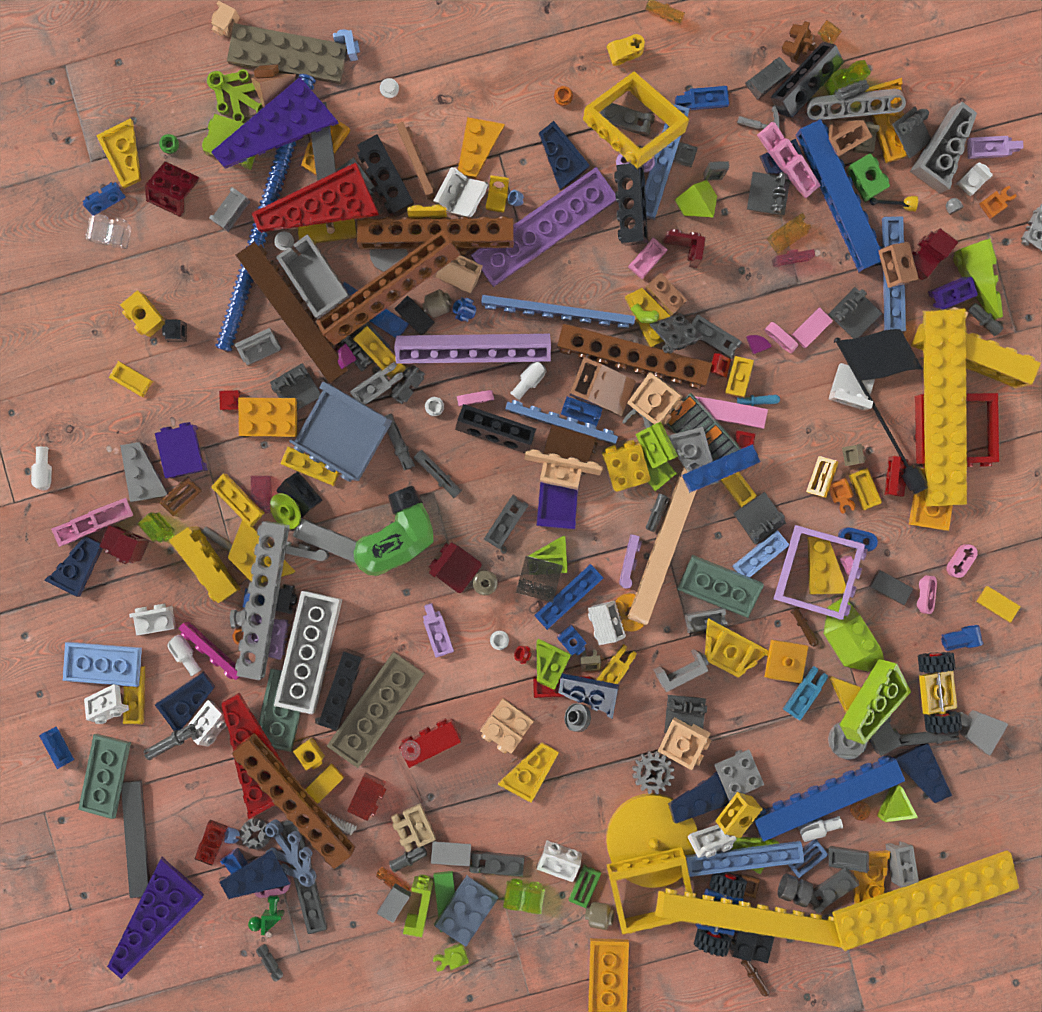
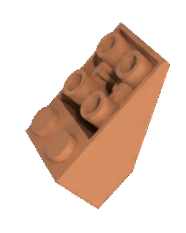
M584 357L569 396L622 416L636 381L603 364Z

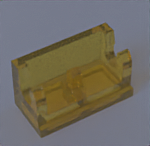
M803 212L767 238L776 254H779L809 233L808 230L811 228V225H807L804 222L806 216Z

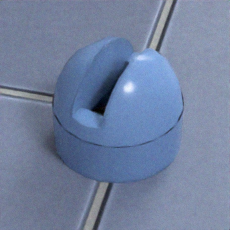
M512 190L508 195V203L516 207L523 204L524 195L520 191Z
M228 827L224 842L228 844L238 842L239 839L236 836H240V832L235 828Z

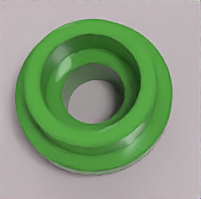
M166 134L161 137L159 146L164 153L173 154L179 148V141L174 135ZM169 142L173 143L171 147H167Z

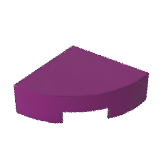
M750 335L746 337L753 355L772 347L769 341L762 336Z
M344 344L338 350V363L341 369L357 360L347 344Z

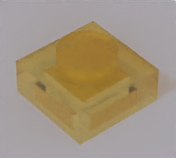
M826 20L817 34L820 35L823 41L834 44L842 31Z

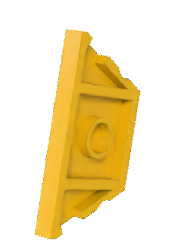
M242 520L228 559L252 582L253 574H251V568L256 561L254 550L256 544L259 543L260 536H258L257 531L253 527H249ZM268 556L264 559V563L267 566H270L272 563L271 558ZM285 560L281 577L296 572ZM264 575L261 578L262 584L268 581V578Z
M708 618L705 657L709 663L739 678L746 673L747 669L758 664V660L765 655L768 656V649Z

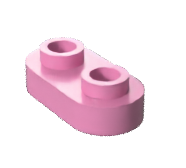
M925 575L919 582L920 598L917 601V607L921 613L932 614L935 608L937 580L934 576Z

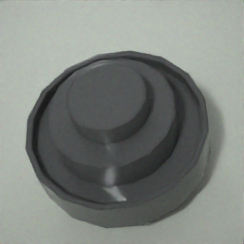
M579 703L570 705L564 716L566 727L574 732L586 730L591 721L589 708Z

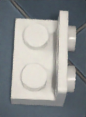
M165 603L154 605V609L147 610V607L136 608L134 613L129 614L130 618L133 617L136 636L176 629L173 606L166 607Z
M115 684L84 699L86 720L95 722V724H104L107 720L121 716L122 713L129 710L128 705L121 703L120 686Z
M207 700L189 723L193 724L196 727L194 731H197V734L191 738L197 745L210 746L214 743L218 734L226 727L223 712L211 700Z
M546 841L537 870L573 882L581 865L582 853L557 843Z

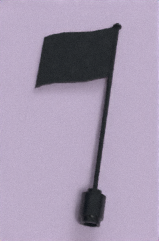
M901 329L883 330L861 338L841 340L837 337L834 339V343H837L864 394L868 396V400L873 401L862 382L863 380L880 379L909 370H923ZM873 402L872 408L906 467L903 469L904 473L901 476L909 491L917 494L927 489V480L920 467L909 466Z

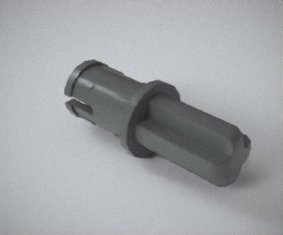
M974 303L969 308V313L980 322L979 325L984 326L993 336H997L1004 327L994 320L992 314H988L977 303Z
M658 494L653 508L650 509L652 513L646 525L647 530L651 532L656 531L661 516L665 515L664 511L670 499L669 497Z
M424 846L410 852L405 851L404 855L389 861L390 868L395 873L408 865L412 866L414 862L426 857L427 851Z

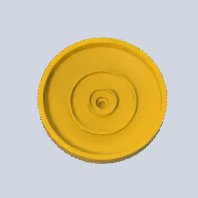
M646 793L630 798L614 812L608 824L606 844L611 862L614 863L682 847L684 855L696 854L688 839L691 833L698 831L693 818L674 823L668 805L674 799L663 794ZM681 866L625 879L639 886L657 888L670 885L683 876Z

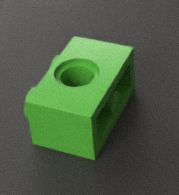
M871 153L854 162L846 169L847 174L864 202L869 201L890 187L887 175L882 173L878 160ZM866 173L873 177V181L867 179Z

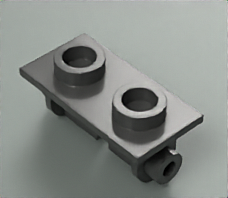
M414 365L404 371V377L400 382L395 383L391 389L392 393L390 396L401 404L407 402L414 393L409 388L410 385L417 389L425 379V373L418 370L419 368Z

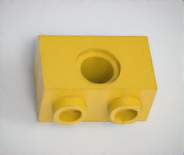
M139 290L120 304L124 309L122 311L123 315L129 321L133 320L136 324L134 328L140 335L144 334L151 337L165 325V319L144 293ZM145 311L146 316L140 320L139 314Z
M737 792L715 821L724 834L741 838L763 809L752 796Z

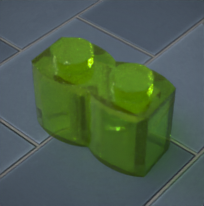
M859 60L851 64L848 69H840L834 72L824 86L829 95H835V92L840 88L866 80L871 71L865 60Z
M160 512L149 513L137 524L152 542H167L174 536L173 532L175 529Z
M516 878L511 879V881L507 880L503 908L541 914L545 888L538 882L525 884L522 880Z

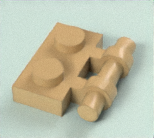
M421 803L404 810L403 815L405 819L400 820L398 813L391 816L394 830H397L401 846H404L406 852L413 849L411 844L413 841L416 842L419 848L436 840V836ZM404 826H409L411 835H407Z

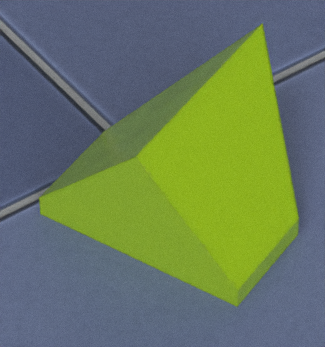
M708 180L694 184L674 200L683 216L714 218L717 195Z
M899 784L890 787L877 816L884 822L918 818L903 787Z

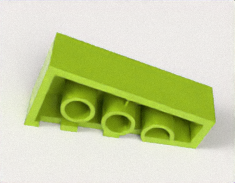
M881 659L877 661L839 724L847 739L865 745L911 693L896 663Z

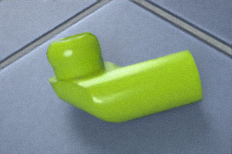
M638 303L631 308V311L641 323L651 324L659 319V313L656 310L644 311Z

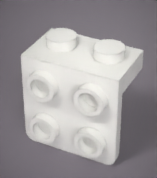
M451 167L433 202L446 207L448 213L470 218L476 212L481 198L485 195L488 184L483 181L469 179L456 168Z

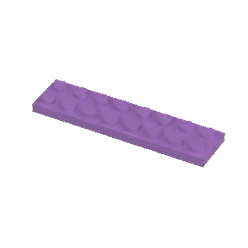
M595 167L514 224V248H480L471 254V257L476 263L483 265L481 271L492 287H495L616 202L615 192L598 168Z

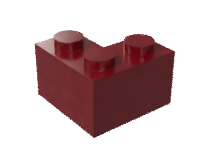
M941 228L935 232L931 231L927 236H923L917 244L919 248L916 252L912 251L917 275L922 281L931 275L937 265L946 259L959 243Z
M108 525L99 547L104 548L105 553L116 557V561L127 564L142 560L150 540L119 526Z

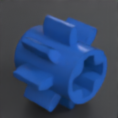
M461 297L460 300H456L452 308L453 313L457 314L455 319L466 322L472 319L476 314V306L472 305L474 300L467 297Z

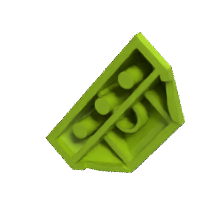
M842 598L829 605L827 609L839 612ZM852 605L848 617L844 616L843 620L826 615L823 634L844 667L869 672L874 668L879 659L884 660L881 647L861 615Z

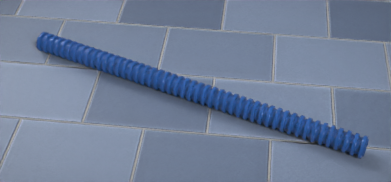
M300 74L299 77L313 90V84L316 83V80L310 75ZM295 141L276 149L277 154L274 155L275 160L272 161L273 166L270 167L272 171L269 172L270 177L267 178L268 183L265 184L266 189L263 190L264 194L261 196L263 200H260L261 206H258V209L277 201V198L280 197L279 192H282L281 186H284L283 181H285V175L288 173L286 169H289L288 164L291 163L290 158L293 157L291 153L295 150L293 148L296 146ZM253 223L254 229H251L252 235H249L250 240L247 243L250 245L255 241L258 246L262 244L265 247L263 243H266L265 237L267 238L268 234L267 232L261 233L257 229L256 224ZM240 264L241 269L238 270L240 274L237 275L236 286H233L234 292L231 293L233 296L229 299L231 302L227 305L229 309H226L227 315H224L226 319L222 321L224 325L220 328L222 331L219 332L220 338H217L218 344H215L216 348L228 352L232 351L231 346H234L233 340H236L234 336L238 333L236 331L237 328L240 327L238 323H241L240 317H243L242 311H245L243 307L247 304L245 301L248 300L247 295L250 294L249 289L252 288L251 283L254 282L242 264Z

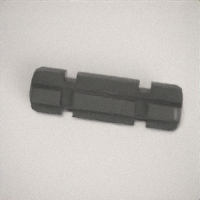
M861 80L838 89L835 92L837 100L842 101L865 92L869 88V84H867V80Z
M263 944L257 948L256 953L259 957H262L263 965L268 973H271L272 980L276 982L282 978L283 973L280 968H277L278 964L272 954L268 953V947Z

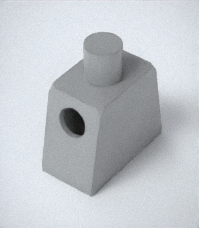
M972 710L969 716L960 712L962 730L959 733L980 751L990 756L1008 724L975 710Z

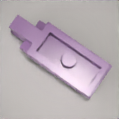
M1008 136L975 137L967 140L968 159L1011 156L1012 152H1019L1023 149V141H1012V138Z
M432 603L426 604L424 607L427 615L423 616V622L435 657L454 652L443 616L440 611L435 612Z

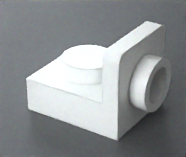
M978 162L956 184L969 196H972L993 174L986 165Z

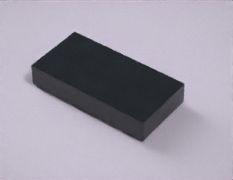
M408 295L394 308L420 335H424L435 324Z

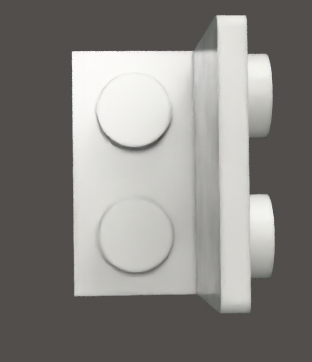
M840 363L828 400L864 411L871 409L874 401L868 400V396L864 394L849 365ZM875 379L862 381L869 394H871Z

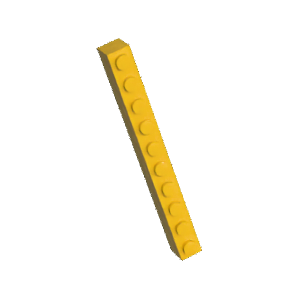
M666 888L665 892H658L655 915L661 918L841 947L834 917L828 916V919H822V915L811 913L810 916H804L805 912L793 910V913H787V909L775 907V910H769V906L757 904V907H751L749 902L739 901V904L732 903L733 900L721 898V901H716L714 896L703 895L702 898H698L696 893L684 891V895L677 894L678 890Z

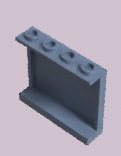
M323 381L319 387L323 391L297 438L295 440L290 439L289 442L295 445V450L303 454L304 452L310 454L309 458L313 461L325 463V468L334 473L336 471L340 472L343 479L349 482L352 480L359 481L390 427L392 420Z

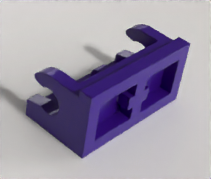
M961 277L928 291L929 297H934L936 301L933 306L941 310L978 295L972 277Z

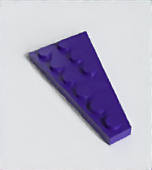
M299 77L212 150L211 153L226 169L246 161L247 158L257 154H264L267 150L279 148L304 138L307 134L319 132L322 128L339 123Z
M161 857L107 966L120 979L204 896V893L164 857Z

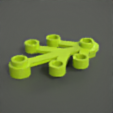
M241 69L236 73L227 75L219 71L211 72L207 77V84L215 91L218 103L216 108L220 114L226 115L230 110L224 100L223 90L230 95L234 113L233 120H236L237 116H242L239 122L245 123L246 120L241 112L239 101L254 109L256 113L263 108L261 103L259 104L244 94L256 91L253 83L235 87L228 84L238 80L242 83H247L250 80L247 70ZM247 74L246 78L244 79L241 78V75ZM220 79L219 84H214L215 80ZM225 105L226 109L221 111L220 107Z

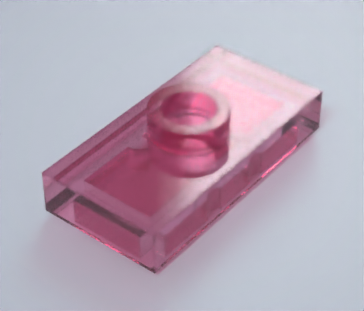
M798 249L787 251V254L776 256L772 260L773 267L810 261L814 258L815 251L814 249L798 252Z
M251 476V499L265 514H271V476Z

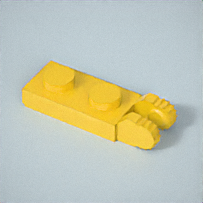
M623 644L596 680L618 684L630 668L629 665L637 653L633 651L629 654L625 663L619 659L627 649V646Z

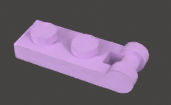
M631 534L619 584L625 589L632 586L630 575L632 570L635 571L637 559L634 558L636 551H640L642 543L639 540L640 536Z

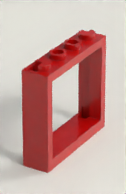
M966 393V403L987 402L988 457H967V467H973V463H980V467H992V463L999 462L998 393ZM924 394L915 396L916 464H923V468H925Z

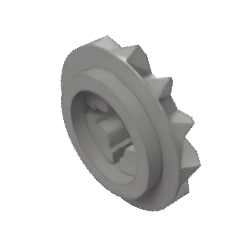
M257 818L245 822L240 829V838L243 845H246L249 849L256 850L265 847L271 838L265 832L267 823ZM252 830L254 832L261 830L258 835L259 839L256 837L250 839Z

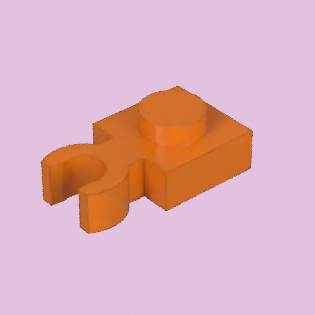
M1010 186L1002 189L1000 194L997 191L979 203L989 219L1008 207L1006 202L1016 198V194L1011 197L1006 194L1007 190L1011 188Z
M843 478L832 482L829 493L834 503L840 502V512L842 514L846 512L845 505H849L853 511L856 506L849 499L853 496V492L847 479Z

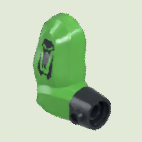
M414 486L403 488L388 495L392 513L395 515L394 523H391L379 532L363 536L356 542L353 552L354 560L358 568L367 575L379 576L391 569L404 565L433 543V528L430 518Z

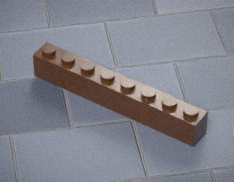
M254 241L237 253L236 257L330 384L349 371L347 366L343 369L339 366V356L335 352L338 350L337 347L326 340L318 325L316 326L312 321L315 317L308 308L304 310L301 306L303 301L297 292L293 294L290 291L289 287H291V284L285 276L281 278L277 273L280 269L273 260L269 262L266 258L268 253L262 244L258 246Z

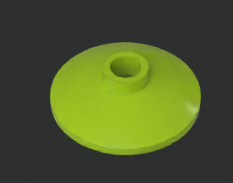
M279 493L274 495L270 501V509L277 523L290 525L289 529L296 528L301 521V514L297 504L286 494Z

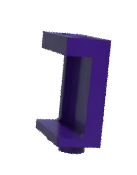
M191 422L179 424V428L164 427L160 429L161 432L155 433L165 478L172 479L208 470L206 463L202 460L196 430H198L197 425H191Z
M540 482L536 526L575 529L578 490Z

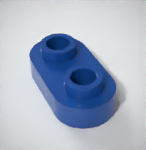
M846 527L841 529L838 537L845 539V535L848 533L850 535L849 540L864 544L863 540L867 538L869 542L864 546V549H868L867 551L874 550L878 544L877 537L873 533Z

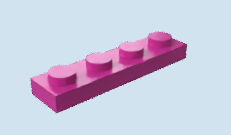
M189 621L184 622L178 628L181 631V635L186 640H191L196 644L195 648L202 654L206 653L210 657V662L217 667L220 666L228 678L234 680L240 678L237 676L238 670L235 669L236 663Z

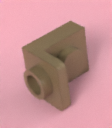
M865 122L872 137L853 148V152L873 154L876 133L879 131L880 126L874 125L873 122Z

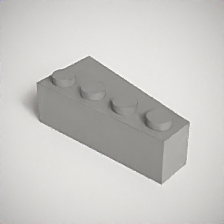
M963 102L951 107L910 172L938 193L949 190L977 112Z

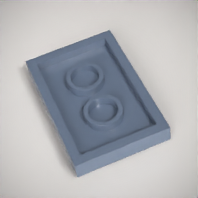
M466 875L435 921L434 926L466 947L499 897Z

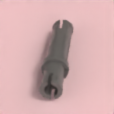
M393 414L385 415V417L392 420L387 433L394 446V453L400 459L403 470L406 471L415 467L409 453L410 449L404 443Z
M420 450L414 456V459L439 483L438 485L443 487L453 498L462 492V489L450 479L451 476L449 474L446 475L423 450Z
M189 724L181 730L173 731L169 737L144 750V753H147L144 755L145 758L152 760L174 746L182 745L185 740L197 734V731H194L196 727L193 724Z
M958 731L952 733L919 732L899 734L901 737L899 739L900 747L926 743L942 744L945 741L959 740V737H957L959 736Z

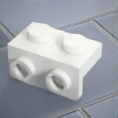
M719 825L691 833L688 836L698 858L703 856L709 858L720 850L726 852L733 847L732 844L736 841L735 836L729 837V835L724 834Z

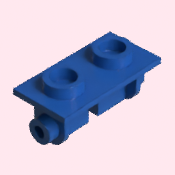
M110 182V184L101 188L102 193L99 194L96 191L86 196L85 200H83V206L94 216L126 198V196L120 190L121 188L117 182Z
M567 396L561 415L593 424L597 427L602 408Z
M57 726L39 735L57 769L75 760Z

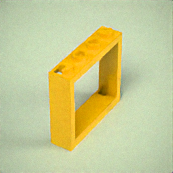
M634 71L588 104L584 110L583 121L587 123V126L596 131L602 139L606 140L615 151H618L638 169L685 133L689 118ZM627 91L631 92L669 126L667 130L642 149L638 148L599 113Z
M682 847L606 864L622 935L679 922L678 920L656 916V911L624 918L616 880L681 866L685 891L692 892L688 867Z

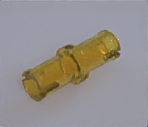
M648 0L645 10L660 15L661 19L667 18L681 25L685 12L670 7V4H663L656 0Z

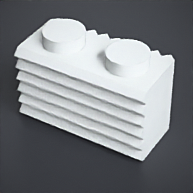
M615 601L596 604L588 608V617L593 624L594 637L598 640L599 645L617 642L626 637Z

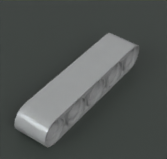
M888 89L862 92L842 101L837 100L835 95L813 97L807 102L806 107L810 119L825 120L897 113L904 109L906 100L901 90ZM896 97L901 98L898 103H891L892 99ZM873 100H881L876 106L870 105ZM853 102H860L858 107H850ZM835 103L841 105L836 110L831 109V106ZM815 105L821 107L816 112L811 111V108Z
M301 518L300 524L293 533L294 537L355 563L353 552L357 541Z

